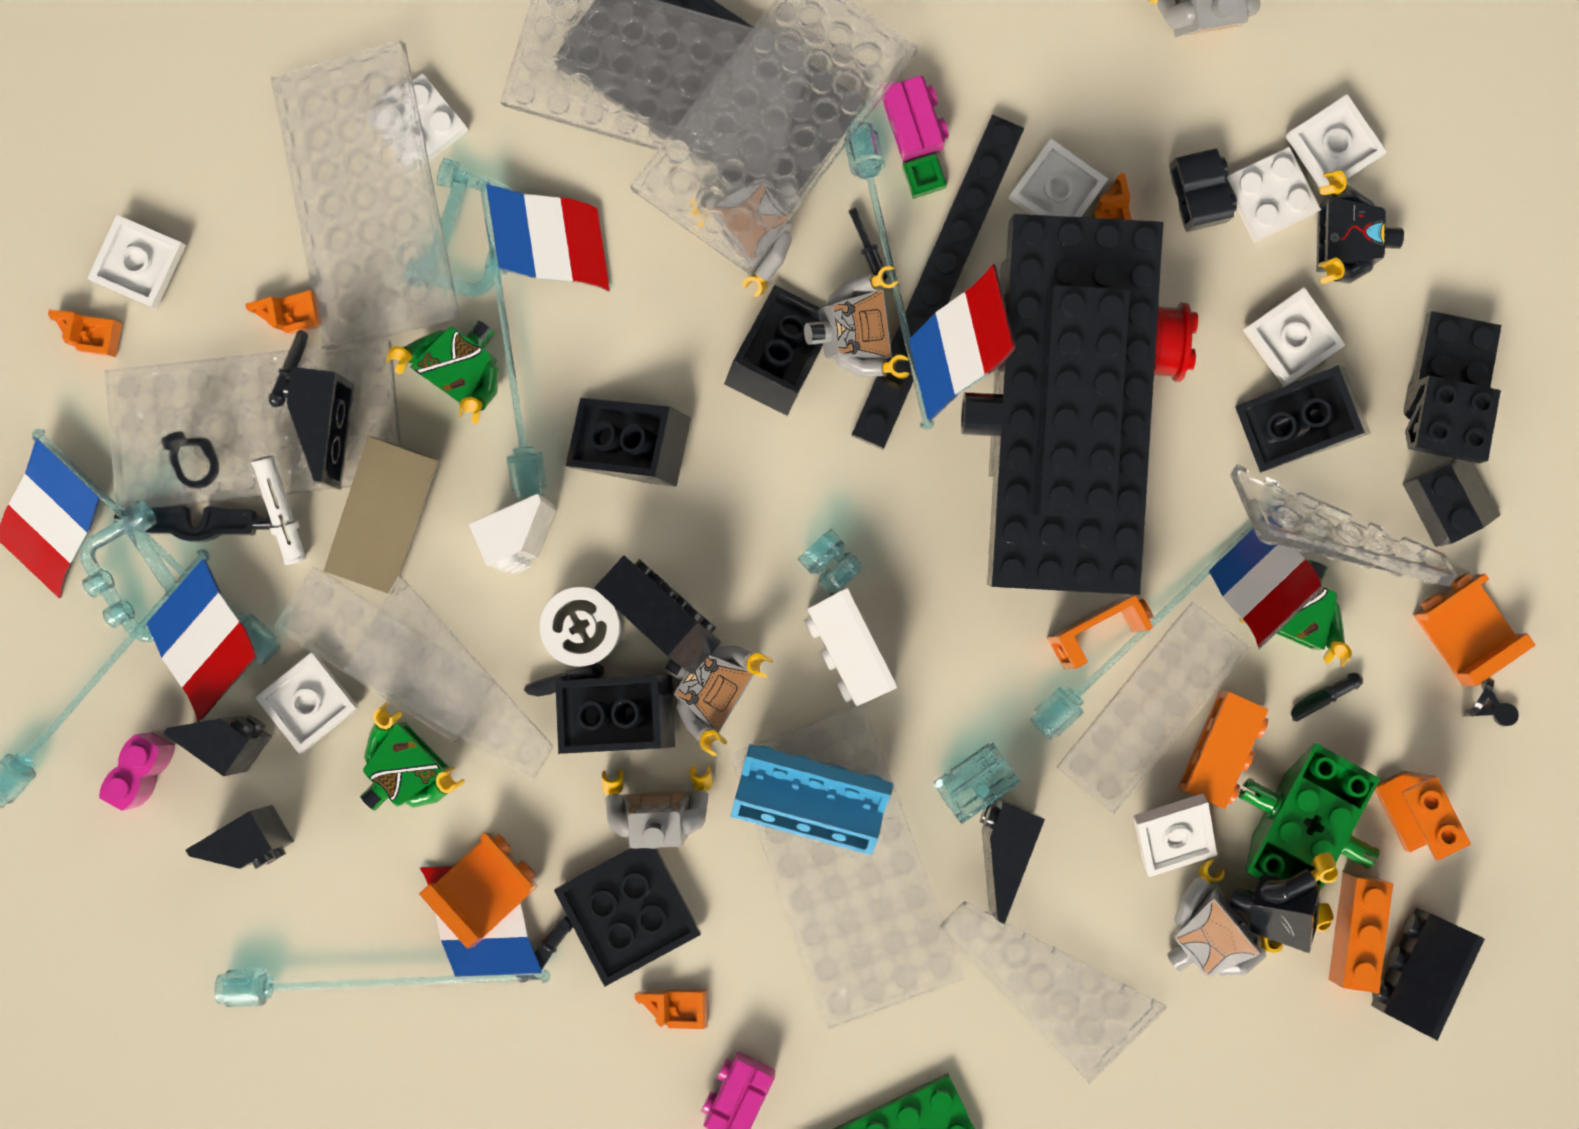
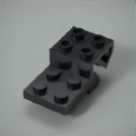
M1434 311L1426 314L1414 381L1408 385L1403 410L1407 419H1410L1405 430L1408 449L1479 464L1489 460L1501 390L1490 387L1502 325Z

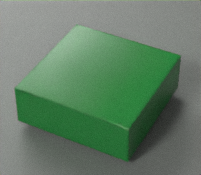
M936 152L902 163V169L912 199L946 189L947 184Z

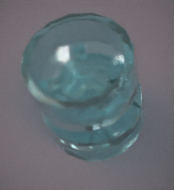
M832 529L825 533L797 559L810 574L819 575L818 583L830 597L865 567L853 552H845L843 550L845 543ZM835 558L840 567L832 572L827 565Z

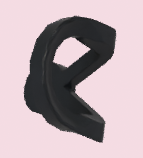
M182 431L170 433L161 439L164 449L170 450V464L175 471L176 477L182 484L189 488L201 489L214 482L219 473L220 465L210 440L202 437L187 439ZM200 446L210 463L209 472L203 479L192 481L184 475L178 460L180 447Z
M1489 677L1481 683L1483 692L1471 709H1467L1462 717L1493 715L1494 721L1498 725L1505 727L1515 724L1518 721L1519 713L1514 705L1499 703L1492 691L1495 680ZM1489 699L1494 709L1481 708L1486 700Z

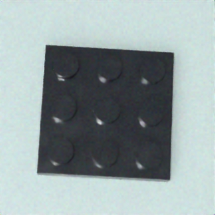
M629 848L554 889L604 987L691 941L702 933L657 848Z

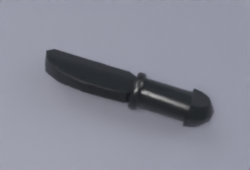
M856 207L848 211L864 246L861 254L865 256L869 268L875 276L885 266L878 253L877 244L872 245ZM886 271L883 274L884 281L888 277Z
M302 330L297 331L283 368L279 369L276 383L272 392L269 393L268 402L274 408L281 407L285 403L286 399L283 393L284 381L287 376H290L291 367L298 366L305 350L308 334Z
M595 663L573 671L567 670L565 674L560 673L525 685L524 691L528 695L537 697L556 693L555 681L599 679L604 673V667L599 663Z
M1358 673L1347 674L1346 678L1331 686H1325L1324 689L1305 697L1293 707L1291 711L1292 720L1297 722L1329 705L1331 701L1336 702L1337 698L1346 693L1359 689L1363 684L1362 675Z
M563 916L556 921L555 927L546 939L541 941V946L534 953L542 970L552 954L557 951L558 945L573 928L567 916ZM518 974L517 981L526 982L534 979L538 974Z

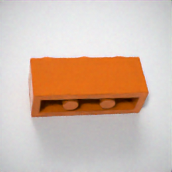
M1219 691L1177 789L1192 796L1203 793L1209 804L1222 809H1226L1228 804H1232L1240 789V785L1237 782L1242 770L1246 771L1252 763L1254 752L1251 749L1256 738L1262 737L1268 726V718L1265 717L1269 709L1229 691Z
M1342 873L1328 979L1336 985L1345 989L1379 994L1393 891L1392 882L1377 877Z

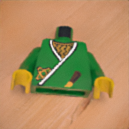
M480 320L475 323L467 336L450 327L447 330L440 329L418 338L404 347L394 346L388 351L386 363L395 359L400 361L395 369L397 374L404 373L407 364L413 363L410 366L411 369L460 403V418L465 412H473L471 422L473 424L479 423L481 411L489 405L498 393L499 369L496 366L497 360L484 349L496 332Z
M1307 560L1322 583L1328 567L1321 563ZM1325 587L1276 633L1311 650H1324L1327 646L1328 650L1324 654L1323 660L1328 664L1337 656L1341 662L1340 666L1343 667L1352 656L1351 648L1345 643L1340 605L1336 602L1337 593ZM1239 618V621L1244 624L1245 622Z
M385 702L373 713L374 724L369 733L364 754L367 764L362 770L373 783L360 795L362 801L369 808L376 811L387 799L397 807L407 804L415 808L439 802L448 793L464 785L465 781L463 779L455 782L451 777V772L456 768L454 766L449 767L406 722L396 723L393 726L402 717L401 711L398 710L393 716L389 715L386 709L389 703Z

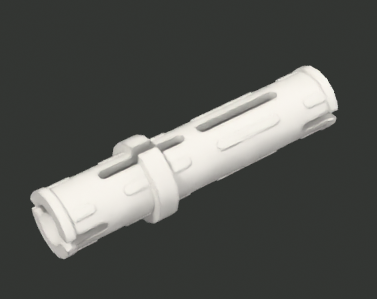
M270 455L251 461V464L254 467L262 497L272 526L269 528L271 535H276L284 559L283 562L285 565L303 561L307 556L304 553L297 528L300 527L299 522L293 518L285 489L276 467L275 457ZM268 478L271 480L279 506L276 505ZM279 514H281L282 517H283V520H284V523H285V527H286V530H287V532H288L290 541H288V539H287V536H286V533H285V530H284V526H283V523H282V521H281V518H280V515H279Z

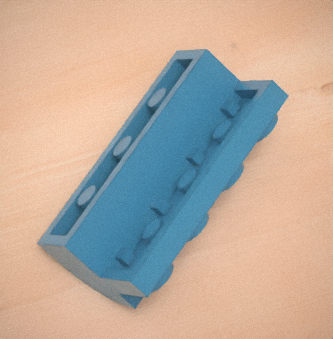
M749 744L730 817L872 855L879 838L883 814L891 797L893 783L885 781L876 775H862L851 772L839 765L829 766L818 763L806 756H793L778 752L769 746Z

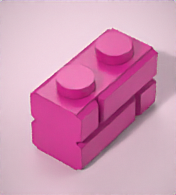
M920 75L883 88L881 99L902 162L904 163L935 152L938 154L943 151L945 139L949 138V133L944 118H937L934 106L938 105V100L933 85L927 86L924 76Z
M737 1051L733 1060L726 1058L717 1076V1079L722 1081L717 1093L709 1092L702 1106L701 1112L706 1114L703 1125L708 1129H751L775 1079L776 1070Z

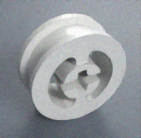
M573 587L559 592L546 604L540 618V635L545 648L555 659L570 666H588L604 660L614 651L621 637L622 621L619 611L597 590L591 588ZM578 600H587L596 605V612L593 614L588 611H575L581 621H589L590 625L585 629L590 638H594L597 635L601 621L606 623V634L602 643L588 653H576L566 647L568 640L575 643L587 642L582 633L573 632L572 628L577 625L573 615H568L565 618L561 632H558L556 629L557 618L562 609Z

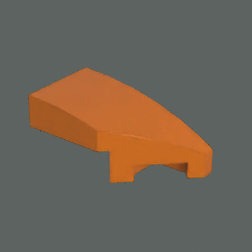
M1120 173L1107 193L1103 194L1099 199L1097 208L1093 212V218L1132 220L1129 210L1131 197L1125 173Z
M313 290L283 298L271 296L245 304L248 311L267 321L273 328L288 334L297 333L299 330L307 331L324 326L318 292Z
M49 309L48 316L58 324L63 333L61 337L66 344L74 346L77 351L83 353L116 357L123 323L112 319L88 317L75 312Z
M654 990L635 993V1000L639 1004L642 1003L656 1018L654 1021L660 1027L664 1025L675 1029H705L708 1027L707 990Z

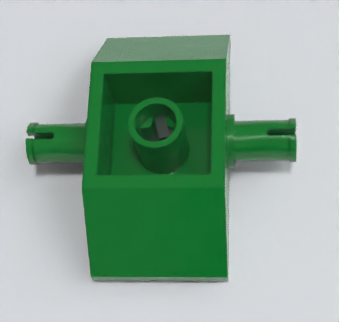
M1313 743L1289 768L1276 792L1248 778L1242 786L1255 792V795L1247 790L1240 789L1238 798L1263 810L1264 814L1252 835L1245 871L1258 879L1262 875L1290 878L1305 869L1309 871L1315 870L1313 859L1317 855L1326 852L1333 855L1335 862H1337L1342 854L1362 865L1365 869H1370L1375 864V861L1367 858L1362 853L1378 859L1379 849L1352 836V832L1381 778L1317 743ZM1305 818L1311 819V826L1309 827V829L1305 824H1303ZM1320 880L1316 881L1317 884H1321L1322 890L1325 883Z

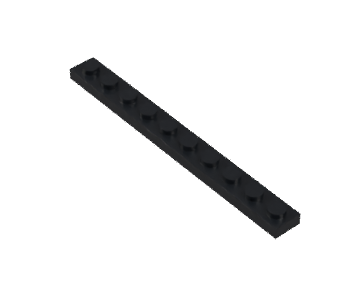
M992 114L891 343L892 358L896 355H903L910 360L897 362L895 371L897 373L909 372L910 374L902 379L897 378L891 372L887 373L886 376H877L852 432V437L884 450L917 375L909 339L938 310L948 304L1024 131L1023 127Z

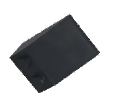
M774 285L736 354L724 385L788 416L823 347V343L807 344L804 336L806 323L820 322V307Z
M1340 365L1235 406L1260 473L1371 434L1346 369Z
M291 367L290 376H287L284 381L283 393L284 397L287 398L286 404L313 481L332 489L341 490L355 384L334 371Z
M580 398L565 466L643 483L677 487L691 418L670 406Z
M672 675L555 681L558 754L675 747Z
M994 797L992 804L986 802L979 822L983 824L982 841L989 911L998 922L1005 924L1045 819L1032 811Z

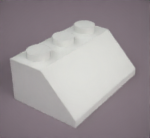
M536 494L470 523L469 527L486 566L505 571L506 573L511 572L512 574L530 568L532 566L530 561L539 557L556 509L554 504Z
M848 588L807 609L810 617L804 619L813 638L821 637L826 649L820 652L829 670L837 669L842 679L841 682L837 683V686L846 703L853 700L857 707L897 688Z

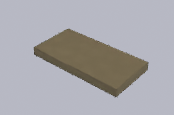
M371 435L368 436L324 572L393 595L439 459Z

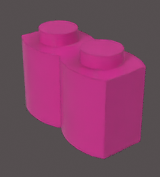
M153 732L132 736L120 751L118 766L105 777L100 788L99 799L121 811L143 805L155 789L157 775L162 773L169 765L174 754V744Z

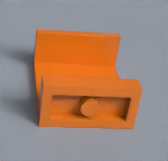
M1467 572L1450 583L1452 588L1441 595L1438 592L1422 601L1421 606L1423 608L1413 615L1462 686H1478L1536 646L1528 633H1514L1481 585L1489 580L1486 573L1470 575Z
M1136 595L1122 597L1049 636L1047 639L1063 669L1076 670L1089 663L1075 636L1120 611L1132 632L1148 631L1154 628L1150 621L1153 618V614L1143 598L1139 600Z
M1402 771L1378 783L1375 792L1405 851L1412 852L1428 845L1434 859L1439 861L1471 845L1437 776Z
M484 832L479 837L482 840L437 883L428 884L419 893L423 900L467 949L475 947L538 887L533 880L537 876L536 873L525 861L521 860L519 863L515 861L509 854L513 848L499 833L493 836L491 833Z

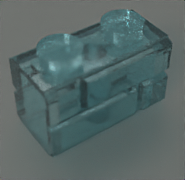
M990 741L951 769L950 773L944 774L933 783L943 801L959 822L963 824L1017 786L1021 781L995 744Z

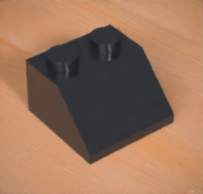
M1453 458L1403 483L1435 547L1453 544L1485 528L1501 515L1473 462Z
M251 715L246 717L218 718L169 727L163 733L222 776L248 772L272 738L270 734L264 731L266 726Z
M269 805L245 813L185 851L189 857L238 869L253 864L254 868L258 869L286 855L284 847L293 843L294 840L274 806Z

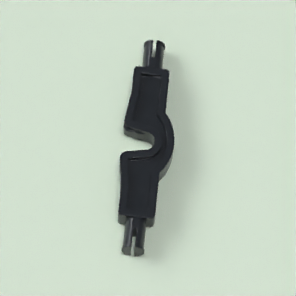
M186 506L138 508L136 514L116 513L114 515V519L128 520L114 521L115 528H136V532L141 534H172L181 540L194 543L209 542L221 535L253 536L256 534V530H270L269 528L272 526V523H265L271 522L269 516H257V513L253 510L227 509L207 506L203 509L201 523L197 528L193 527L191 510Z

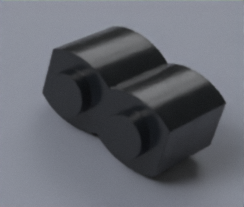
M1217 148L1176 157L1169 164L1171 180L1178 198L1180 216L1186 232L1227 223L1234 217V212L1237 210V200L1234 192L1229 191L1225 183V178L1228 176V164L1225 157H1220Z

